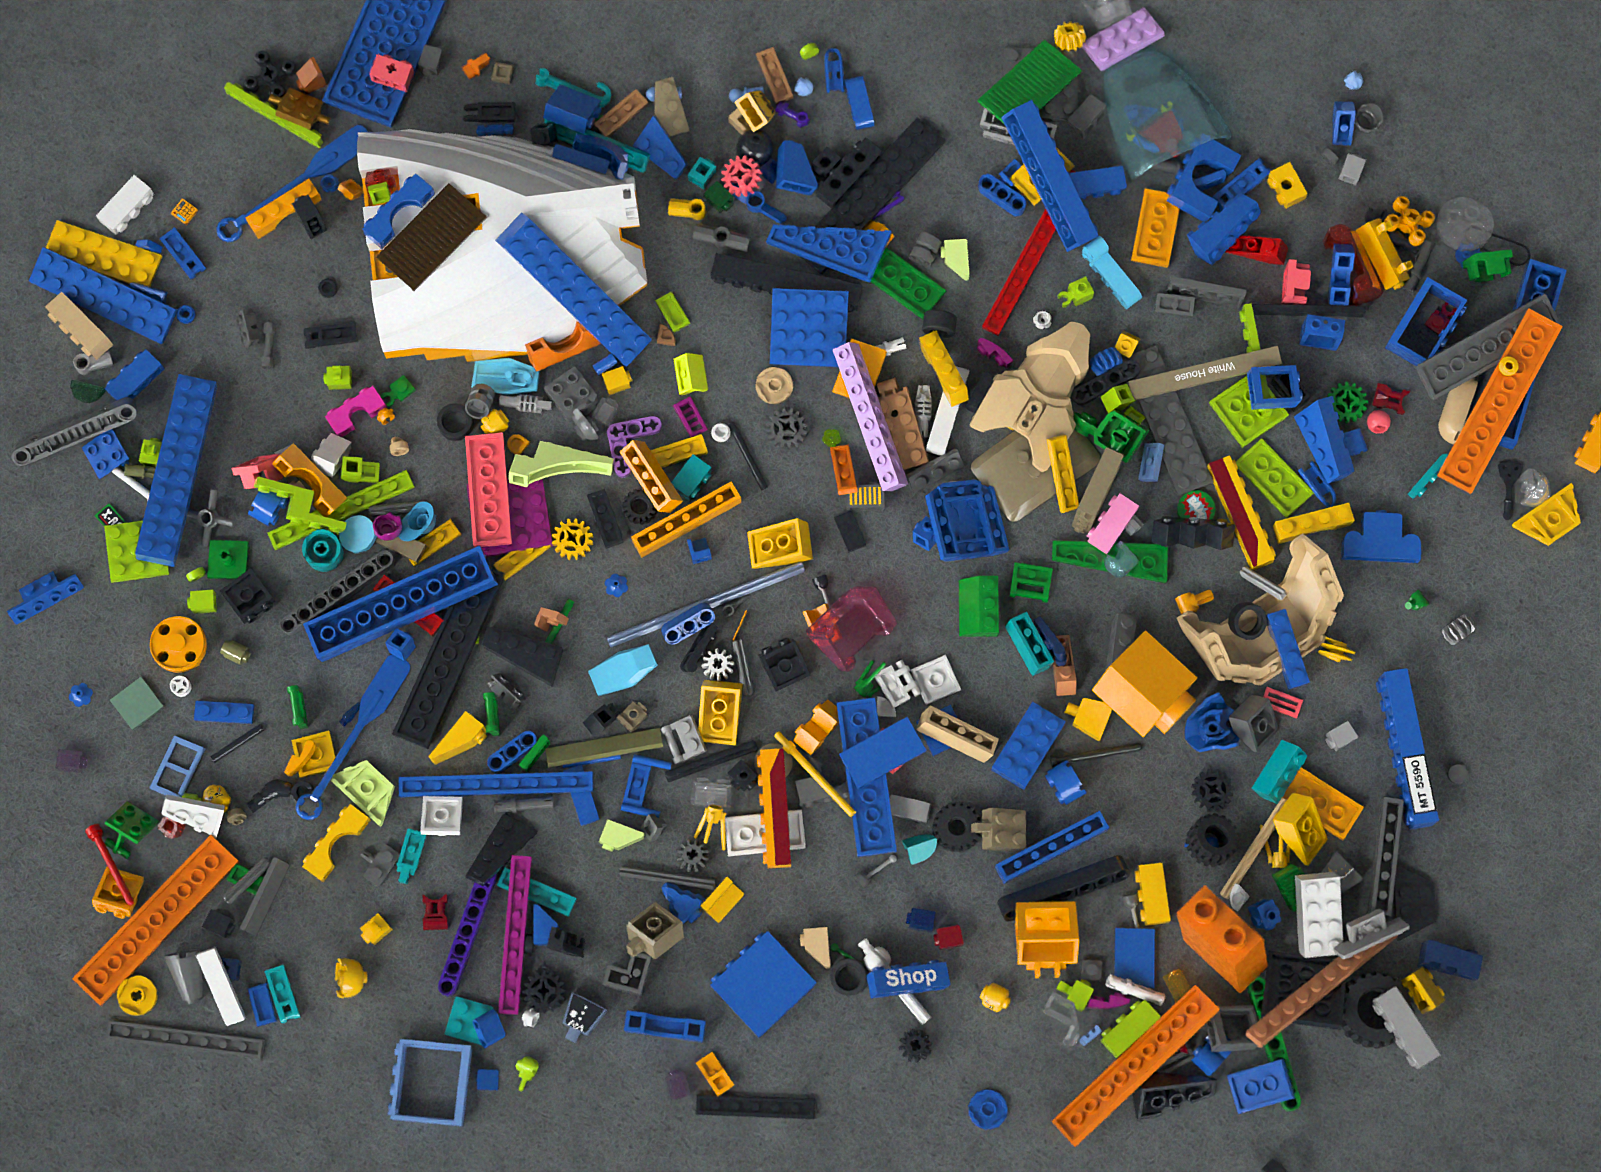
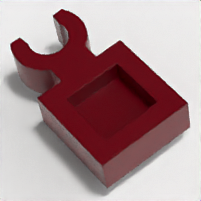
M1447 302L1442 305L1441 313L1435 310L1424 323L1425 326L1438 336L1450 321L1447 317L1454 315L1456 308H1454L1451 312H1448L1446 310Z

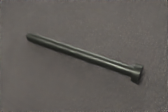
M1136 743L1060 757L1049 755L1051 768L1066 760L1071 763L1142 750V744Z

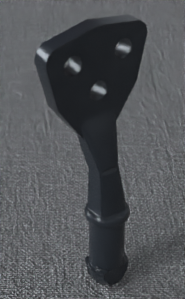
M1500 462L1498 464L1500 477L1506 487L1503 514L1505 520H1509L1512 517L1513 484L1520 477L1523 468L1521 464L1514 462Z

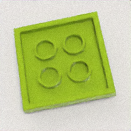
M1247 376L1209 401L1210 406L1242 448L1289 416L1285 408H1273L1270 417L1262 418V414L1258 412V409L1251 410ZM1268 387L1270 399L1276 398Z
M143 521L104 526L112 583L169 575V568L166 565L136 559L135 551Z

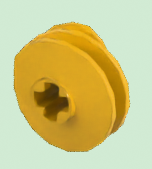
M1328 637L1325 640L1331 644L1321 643V646L1328 650H1319L1318 653L1337 662H1340L1341 659L1353 660L1344 654V652L1355 654L1353 650L1347 647V644Z

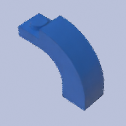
M583 134L575 135L572 149L609 160L608 168L614 177L623 180L624 174L628 170L627 159L629 156L625 150L612 142L598 137Z

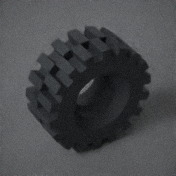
M951 802L937 812L933 821V835L936 837L937 843L945 850L963 852L964 850L971 849L981 833L971 832V824L982 823L973 807H969L966 803L960 804V802L952 804ZM953 820H961L965 825L964 832L958 835L952 833L950 823Z

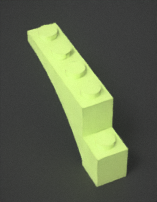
M540 441L534 458L515 454L509 471V483L528 487V484L545 477L574 472L599 473L611 476L614 459L588 451H580L571 447Z

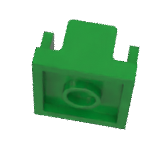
M1512 249L1475 253L1462 262L1463 269H1467L1469 281H1474L1475 283L1492 281L1494 274H1500L1501 278L1509 276L1511 274L1509 259L1513 257Z

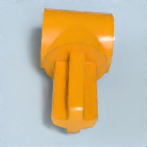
M1206 590L1196 595L1188 592L1175 598V601L1182 615L1187 611L1197 612L1200 605L1214 600V595L1211 590Z

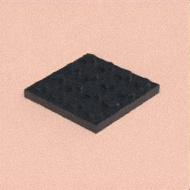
M1269 950L1261 1019L1335 959L1322 957L1305 958L1300 954ZM1346 979L1294 1020L1292 1024L1341 1030Z

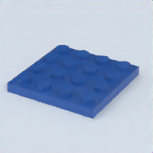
M773 288L770 364L839 367L833 349L846 344L848 291Z

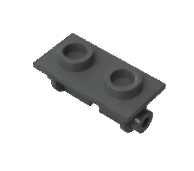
M241 308L236 316L237 325L241 327L242 331L240 333L241 343L245 344L246 349L251 344H253V347L260 346L261 337L259 329H251V327L258 325L255 312L252 309H247L244 312V308Z
M503 674L492 675V679L487 683L489 689L498 697L503 692L506 694L501 700L511 709L514 708L516 710L520 706L519 702L526 700L523 696V691L518 687H513L509 683L508 677Z

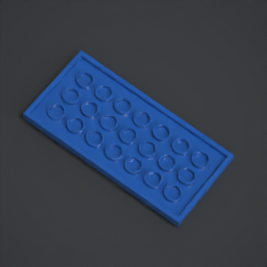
M366 0L322 101L330 106L392 128L407 92L371 80L369 74L375 58L378 54L381 56L389 55L397 61L405 60L412 65L414 77L424 45H428L447 0Z

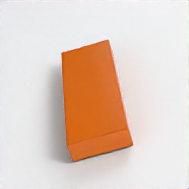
M849 445L830 447L838 494L857 493Z

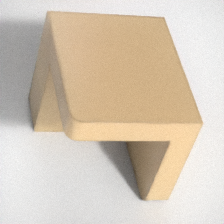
M737 108L729 116V123L742 135L744 132L751 130V127Z

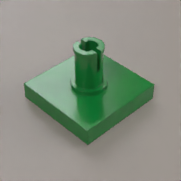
M210 540L207 578L237 579L247 571L249 542Z

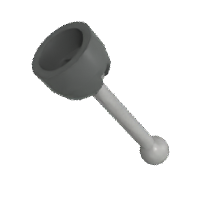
M891 855L887 861L870 873L860 872L854 876L855 881L861 889H864L870 884V877L889 863L896 862L897 857Z
M1138 895L1122 897L1125 907L1131 909L1135 928L1140 929L1135 908L1139 903Z

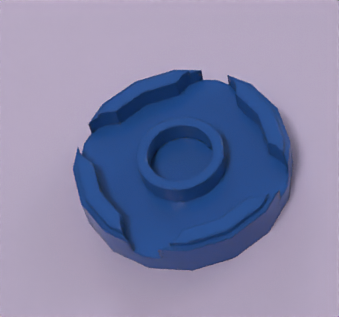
M993 1090L977 1092L971 1098L968 1105V1114L971 1121L982 1129L999 1127L1007 1116L1008 1105L1005 1098Z

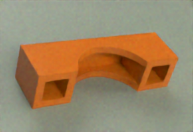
M576 322L573 333L561 342L551 343L541 337L525 344L529 361L537 372L596 347L601 343L579 322Z

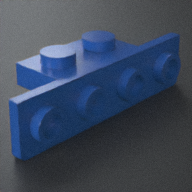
M52 571L19 589L24 602L9 609L7 613L17 625L80 591L84 586L76 574L59 582Z

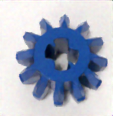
M1109 347L1091 358L1090 365L1096 376H1100L1122 364L1123 360L1120 352L1115 347Z

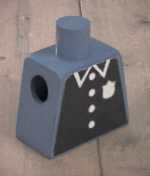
M572 992L563 1019V1024L570 1027L565 1038L576 1043L580 1033L589 1036L607 1010Z

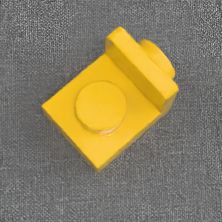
M1123 331L1115 348L1120 354L1130 358L1140 338Z

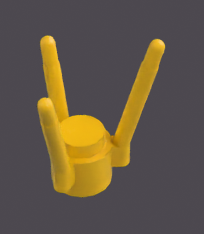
M709 804L708 808H705L694 838L698 837L707 819L708 826L704 838V843H707L712 824H717L721 820L722 850H725L726 812H723V807Z
M1279 835V852H1273L1274 856H1272L1267 840L1264 845L1268 856V863H1272V868H1285L1288 866L1291 851L1288 844L1285 854L1283 852V838Z

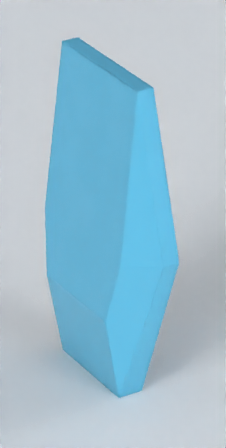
M511 358L475 361L471 387L473 388L476 384H486L495 393L502 395L536 392L538 390L540 370L536 372L534 367Z
M647 644L617 652L588 672L598 696L635 686L658 664L650 645Z

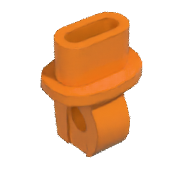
M485 53L474 61L469 59L467 61L468 64L463 66L462 70L469 79L474 76L479 77V71L489 65L490 58Z

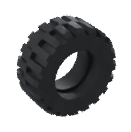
M1382 971L1365 972L1346 983L1342 1028L1345 1031L1346 1037L1352 1038V1042L1357 1045L1361 1044L1366 1048L1373 1047L1376 1049L1396 1043V1036L1393 1032L1390 1033L1386 1026L1370 1028L1365 1025L1358 1015L1357 1004L1359 999L1367 992L1377 991L1384 994L1396 986L1415 1014V1008L1412 1007L1414 1000L1408 994L1410 992L1408 987H1404L1399 978L1395 979L1392 974H1384Z

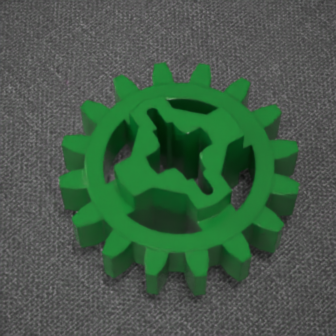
M1345 382L1344 386L1338 383L1337 389L1332 387V393L1327 395V397L1333 396L1334 403L1332 405L1334 412L1338 413V422H1341L1342 419H1345L1346 424H1348L1350 419L1356 422L1357 417L1361 418L1363 416L1362 412L1367 410L1365 405H1367L1368 400H1364L1367 394H1361L1362 387L1356 389V383H1353L1352 386H1349L1348 382ZM1342 392L1341 397L1335 398L1337 394ZM1345 398L1347 399L1348 403H1350L1349 406L1346 404V402H1344ZM1359 407L1356 412L1351 413L1353 408Z

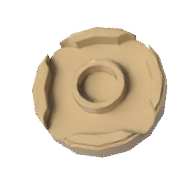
M770 367L764 369L756 380L758 396L769 404H779L786 401L793 391L791 375L782 368Z

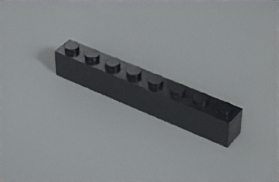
M719 253L715 254L711 270V279L717 284H725L727 282L736 288L749 287L754 292L768 291L770 295L773 294V288L848 291V312L858 311L863 285Z

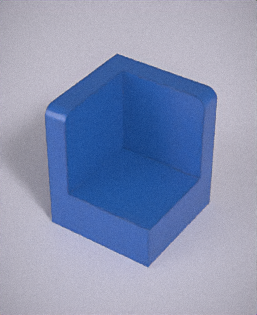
M706 538L695 541L687 539L693 564L712 559Z

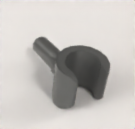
M743 596L732 605L728 604L723 607V611L728 607L732 608V612L727 616L730 617L735 614V609L747 600L746 596Z

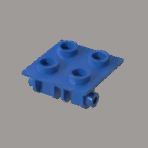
M113 429L101 433L81 447L99 479L118 466L122 465L124 467L125 464H129L128 460L130 458Z

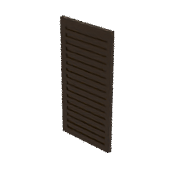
M448 183L376 258L415 292L479 227L487 216Z

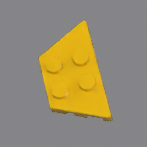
M1570 483L1512 524V527L1548 546L1577 527L1581 522L1577 513V502L1574 498L1573 484Z

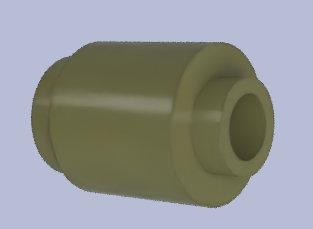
M226 640L220 651L224 658L239 665L247 663L251 655L249 647L233 640Z

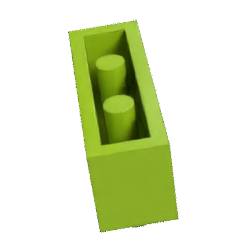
M1138 1000L1130 1007L1132 1010L1127 1016L1125 1014L1121 1015L1116 1020L1117 1026L1113 1029L1108 1027L1101 1034L1104 1038L1100 1041L1116 1058L1161 1018L1146 1000L1143 1002Z

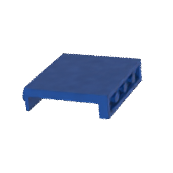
M768 931L765 934L761 932L754 939L755 943L751 947L747 945L740 952L741 957L736 961L732 959L725 966L727 970L722 974L717 973L711 979L713 983L710 985L758 1038L767 1032L816 985L813 978Z

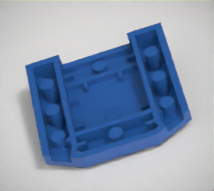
M977 480L942 483L925 496L942 561L989 557L1009 551L994 487L984 486Z

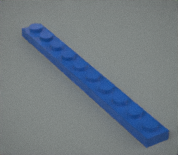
M593 772L399 777V797L593 792Z

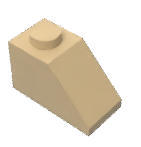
M827 927L804 929V934H800L801 946H805V951L826 969L830 968Z

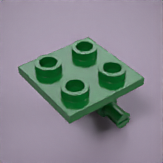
M127 801L105 821V825L120 833L117 843L109 838L104 843L113 850L114 854H119L128 859L131 852L122 847L125 839L128 838L138 844L157 826L159 821Z

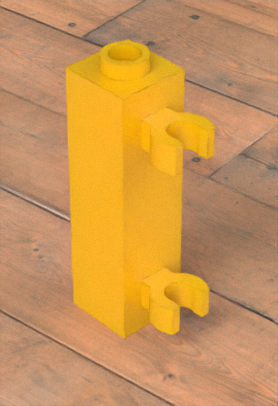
M1379 218L1356 229V232L1385 289L1394 288V290H1397L1405 285L1404 282L1410 279L1407 271L1412 269L1414 265L1411 260L1402 263L1386 232L1394 227L1391 220L1382 223Z

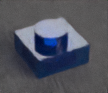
M770 158L760 170L762 171L761 175L773 184L777 178V162Z

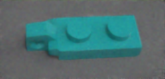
M407 829L397 863V871L401 872L398 880L399 883L407 885L409 876H414L415 871H417L427 835H421L420 831Z

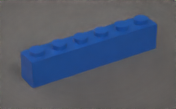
M1098 811L996 864L995 869L1003 884H1006L1105 833L1109 827L1101 812Z

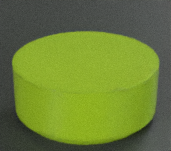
M809 43L800 50V55L804 60H807L817 55L819 49L815 43Z
M199 567L188 573L186 577L189 582H194L205 576L206 572L203 567Z

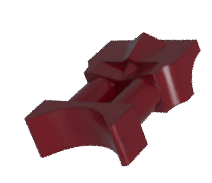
M1378 383L1372 406L1378 409L1389 408L1397 410V414L1404 415L1402 399L1409 395L1410 391L1403 389L1402 392L1391 390L1385 384ZM1389 397L1398 399L1399 403L1389 401L1388 399Z
M447 894L438 900H431L423 895V904H425V916L422 919L423 930H448V919L445 915V904L448 903ZM433 904H437V913H433Z

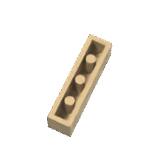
M63 292L45 306L50 312L48 317L54 323L58 321L60 323L58 327L65 334L70 333L72 336L69 338L77 346L81 344L83 346L81 350L88 357L92 355L97 360L113 346L107 336Z
M931 705L921 714L916 728L917 731L983 763L994 755L999 740Z

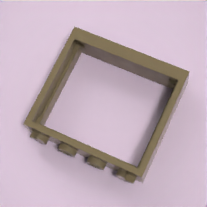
M1107 447L1105 448L1077 508L1072 527H1074L1076 532L1085 534L1089 533L1117 475L1124 456L1123 454Z

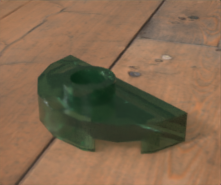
M71 380L70 383L72 394L82 403L95 402L106 391L104 387Z

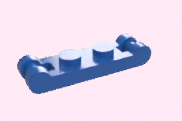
M1261 158L1256 160L1212 197L1218 201L1217 205L1220 207V211L1223 210L1226 203L1240 192L1246 195L1269 176L1272 170L1264 165V161ZM1258 169L1261 174L1258 175L1255 170ZM1224 195L1229 199L1227 202H1224L1222 199Z

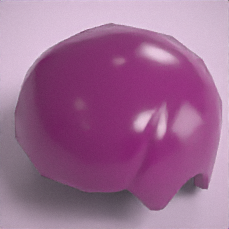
M389 512L386 515L377 517L373 523L374 534L384 541H391L397 538L402 531L400 516H395Z

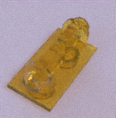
M1180 968L1163 976L1175 1002H1178L1191 989Z

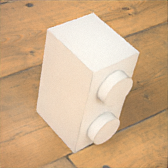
M330 433L327 439L324 438L322 440L320 448L313 452L311 460L323 474L332 478L341 467L342 457L349 455L351 441Z

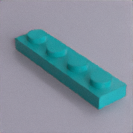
M504 868L497 886L509 891L510 869ZM530 878L529 900L569 917L577 899Z

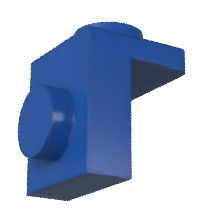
M1014 159L999 173V180L1012 188L1014 184L1009 178L1022 165Z

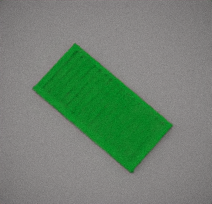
M1043 40L983 94L977 102L1004 123L1001 118L1003 115L1031 100L1040 110L1078 76L1082 70L1050 43Z

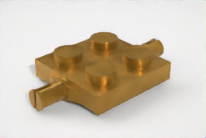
M289 88L282 98L273 94L269 97L268 101L278 104L275 114L277 117L309 130L317 121L327 125L330 122L331 117L320 114L324 102L302 92Z

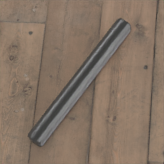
M621 865L619 875L622 877L663 883L668 882L714 890L716 883L715 879L624 865Z

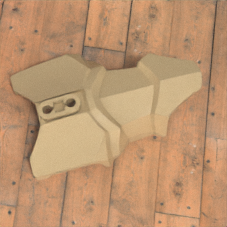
M1069 322L1058 331L1029 345L1026 351L1027 357L1017 370L1004 371L993 378V384L973 416L970 426L980 432L1005 427L1014 429L1028 439L1034 467L1041 472H1045L1051 465L1047 439L1064 434L1068 440L1076 426L1073 420L1074 413L1070 396L1074 386L1082 382L1089 369L1090 333L1083 324ZM1032 406H1035V407H1036V409H1037L1036 412L1031 413V411H1032L1031 407H1032ZM1022 421L1027 423V427L1022 426Z

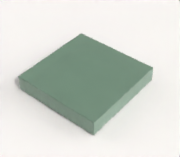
M142 677L110 699L111 703L133 731L164 708Z

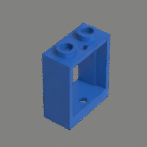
M1307 314L1301 326L1299 345L1336 351L1343 339L1345 320Z
M1296 365L1251 367L1247 372L1251 410L1297 407L1302 401V390L1299 389L1298 384L1300 382V373L1297 371ZM1289 374L1292 397L1263 399L1260 375Z

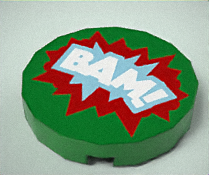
M1200 490L1185 493L1177 506L1179 518L1197 517L1200 519H1213L1216 512L1212 497Z

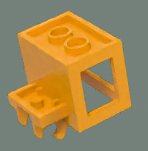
M1076 901L1016 903L1015 933L1018 965L1026 964V970H1034L1035 978H1039L1040 968H1054L1055 978H1059L1060 970H1066V964H1077L1079 933Z

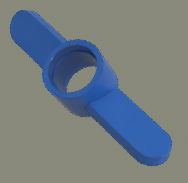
M732 183L733 186L740 188L737 184ZM754 191L753 194L747 192V197L742 193L740 197H737L735 193L733 194V197L746 204L749 211L753 213L761 212L777 223H785L786 216L766 204L764 195L761 192ZM752 197H759L762 203L754 207L749 204V200Z

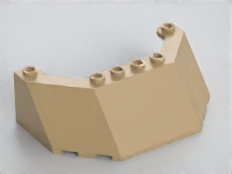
M1301 534L1290 544L1289 549L1293 558L1283 582L1278 584L1287 593L1286 597L1283 600H1279L1271 594L1265 593L1252 603L1260 606L1266 615L1286 609L1301 657L1303 658L1319 647L1321 643H1324L1326 638L1325 632L1328 626L1332 625L1336 615V606L1338 602L1342 601L1344 594L1328 554L1307 536ZM1253 610L1245 611L1239 618V628L1244 632L1252 630L1257 622V615ZM1187 611L1177 617L1183 633L1217 680H1232L1236 683L1246 684V682L1255 685H1263L1282 672L1280 656L1267 626L1260 637L1253 640H1245L1236 636L1230 630L1228 619L1220 624L1199 621L1198 616L1193 611Z

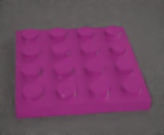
M507 478L512 544L481 547L486 556L504 555L511 551H523L529 548L536 549L548 545L553 547L543 479L528 484V487L509 483V478ZM466 484L470 507L469 484Z

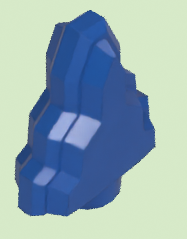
M668 882L662 886L664 896L670 903L669 910L676 918L682 921V924L687 921L692 924L703 913L700 908L706 899L699 893L694 895L689 890L682 891L677 885Z

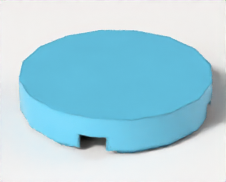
M362 515L348 518L345 521L347 522L345 530L342 533L339 532L342 546L353 553L369 550L377 538L374 534L373 522Z

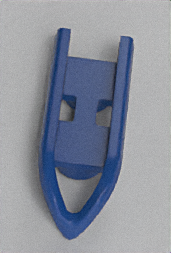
M830 48L826 51L824 57L826 93H830V90L845 92L842 55L838 49ZM829 53H837L839 61H828ZM829 72L832 73V79H829ZM836 72H840V78H837Z
M1310 462L1312 467L1305 472L1300 468L1298 472L1316 497L1327 508L1333 507L1336 503L1335 491L1330 484H1327L1323 474L1314 462ZM1317 477H1320L1323 481L1321 484L1317 481ZM1328 492L1332 494L1331 505L1323 497Z

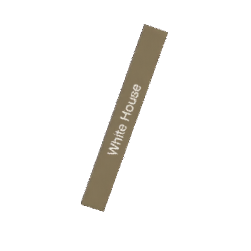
M1278 346L1128 382L1134 400L1244 375L1247 374L1251 367L1282 366Z

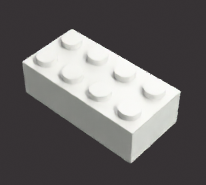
M1334 872L1295 875L1299 953L1305 958L1337 955L1333 951V947L1343 943L1340 877Z

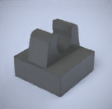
M648 814L641 826V830L649 842H654L663 833L662 830L667 824L663 819L657 818L655 814Z

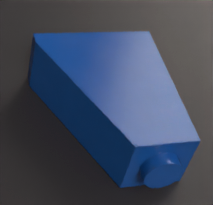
M784 140L778 148L776 188L812 195L818 188V184L803 145L792 140Z

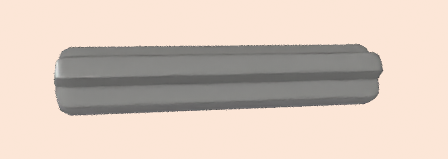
M1243 567L1240 570L1241 577L1277 599L1283 600L1286 597L1287 593L1283 588L1250 568Z

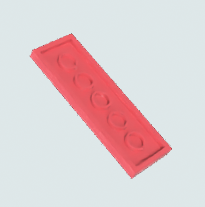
M493 433L465 436L473 547L512 544L504 434Z

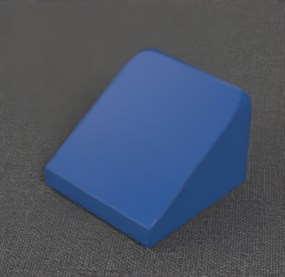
M478 1069L477 1090H498L499 1070Z

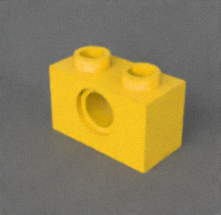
M1290 162L1270 171L1267 182L1271 189H1275L1277 201L1280 205L1283 204L1285 209L1306 199L1308 193ZM1282 184H1288L1290 189H1284Z

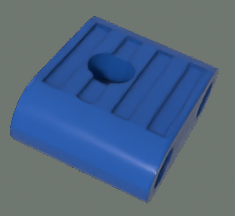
M611 353L592 367L599 376L618 362Z
M1361 429L1344 433V446L1348 447L1350 456L1360 454L1361 451H1368Z
M494 1009L472 1021L479 1041L484 1048L505 1037V1031Z

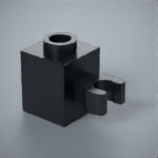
M613 703L607 706L605 704L602 705L582 722L594 738L610 726L620 714V711L616 713L611 712L610 708L614 705Z

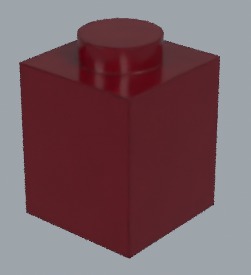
M960 925L936 929V934L933 935L935 946H939L940 950L960 947L964 944Z

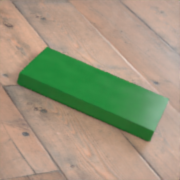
M887 247L871 279V283L921 319H924V313L932 310L946 293L943 287Z

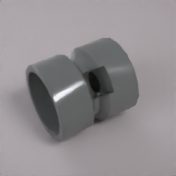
M921 232L915 242L917 246L912 248L909 258L915 263H921L924 267H931L935 258L934 254L938 252L942 242L931 234Z
M482 383L473 386L465 404L467 414L476 419H482L487 416L495 398L494 390Z

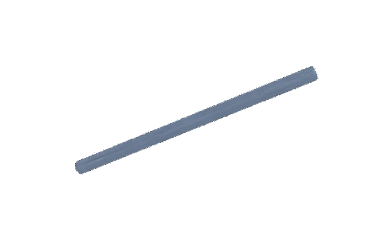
M802 562L795 563L607 637L609 646L614 647L660 629L668 621L700 603H707L711 608H714L803 573L805 571Z

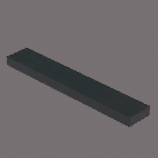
M1252 304L1254 315L1307 316L1309 314L1330 317H1363L1365 314L1364 306Z
M696 1095V1115L815 1120V1099Z

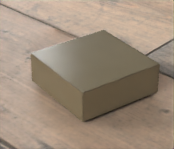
M495 62L491 80L510 84L514 66Z

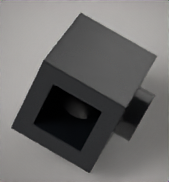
M742 760L727 772V775L732 779L731 785L737 791L739 789L743 792L746 789L750 791L757 784L758 776Z

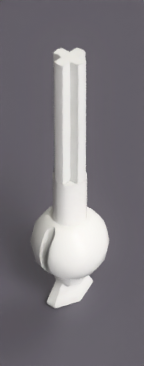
M867 938L858 944L866 954L864 965L868 971L872 972V969L876 967L891 969L889 966L891 957L886 949L882 947L874 948L869 944ZM912 993L899 995L921 1024H924L931 1018Z

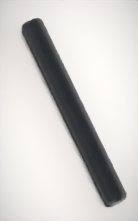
M752 740L665 772L668 782H672L756 752L757 745Z

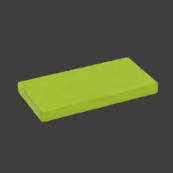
M1262 438L1236 461L1238 469L1286 518L1314 494L1311 488Z

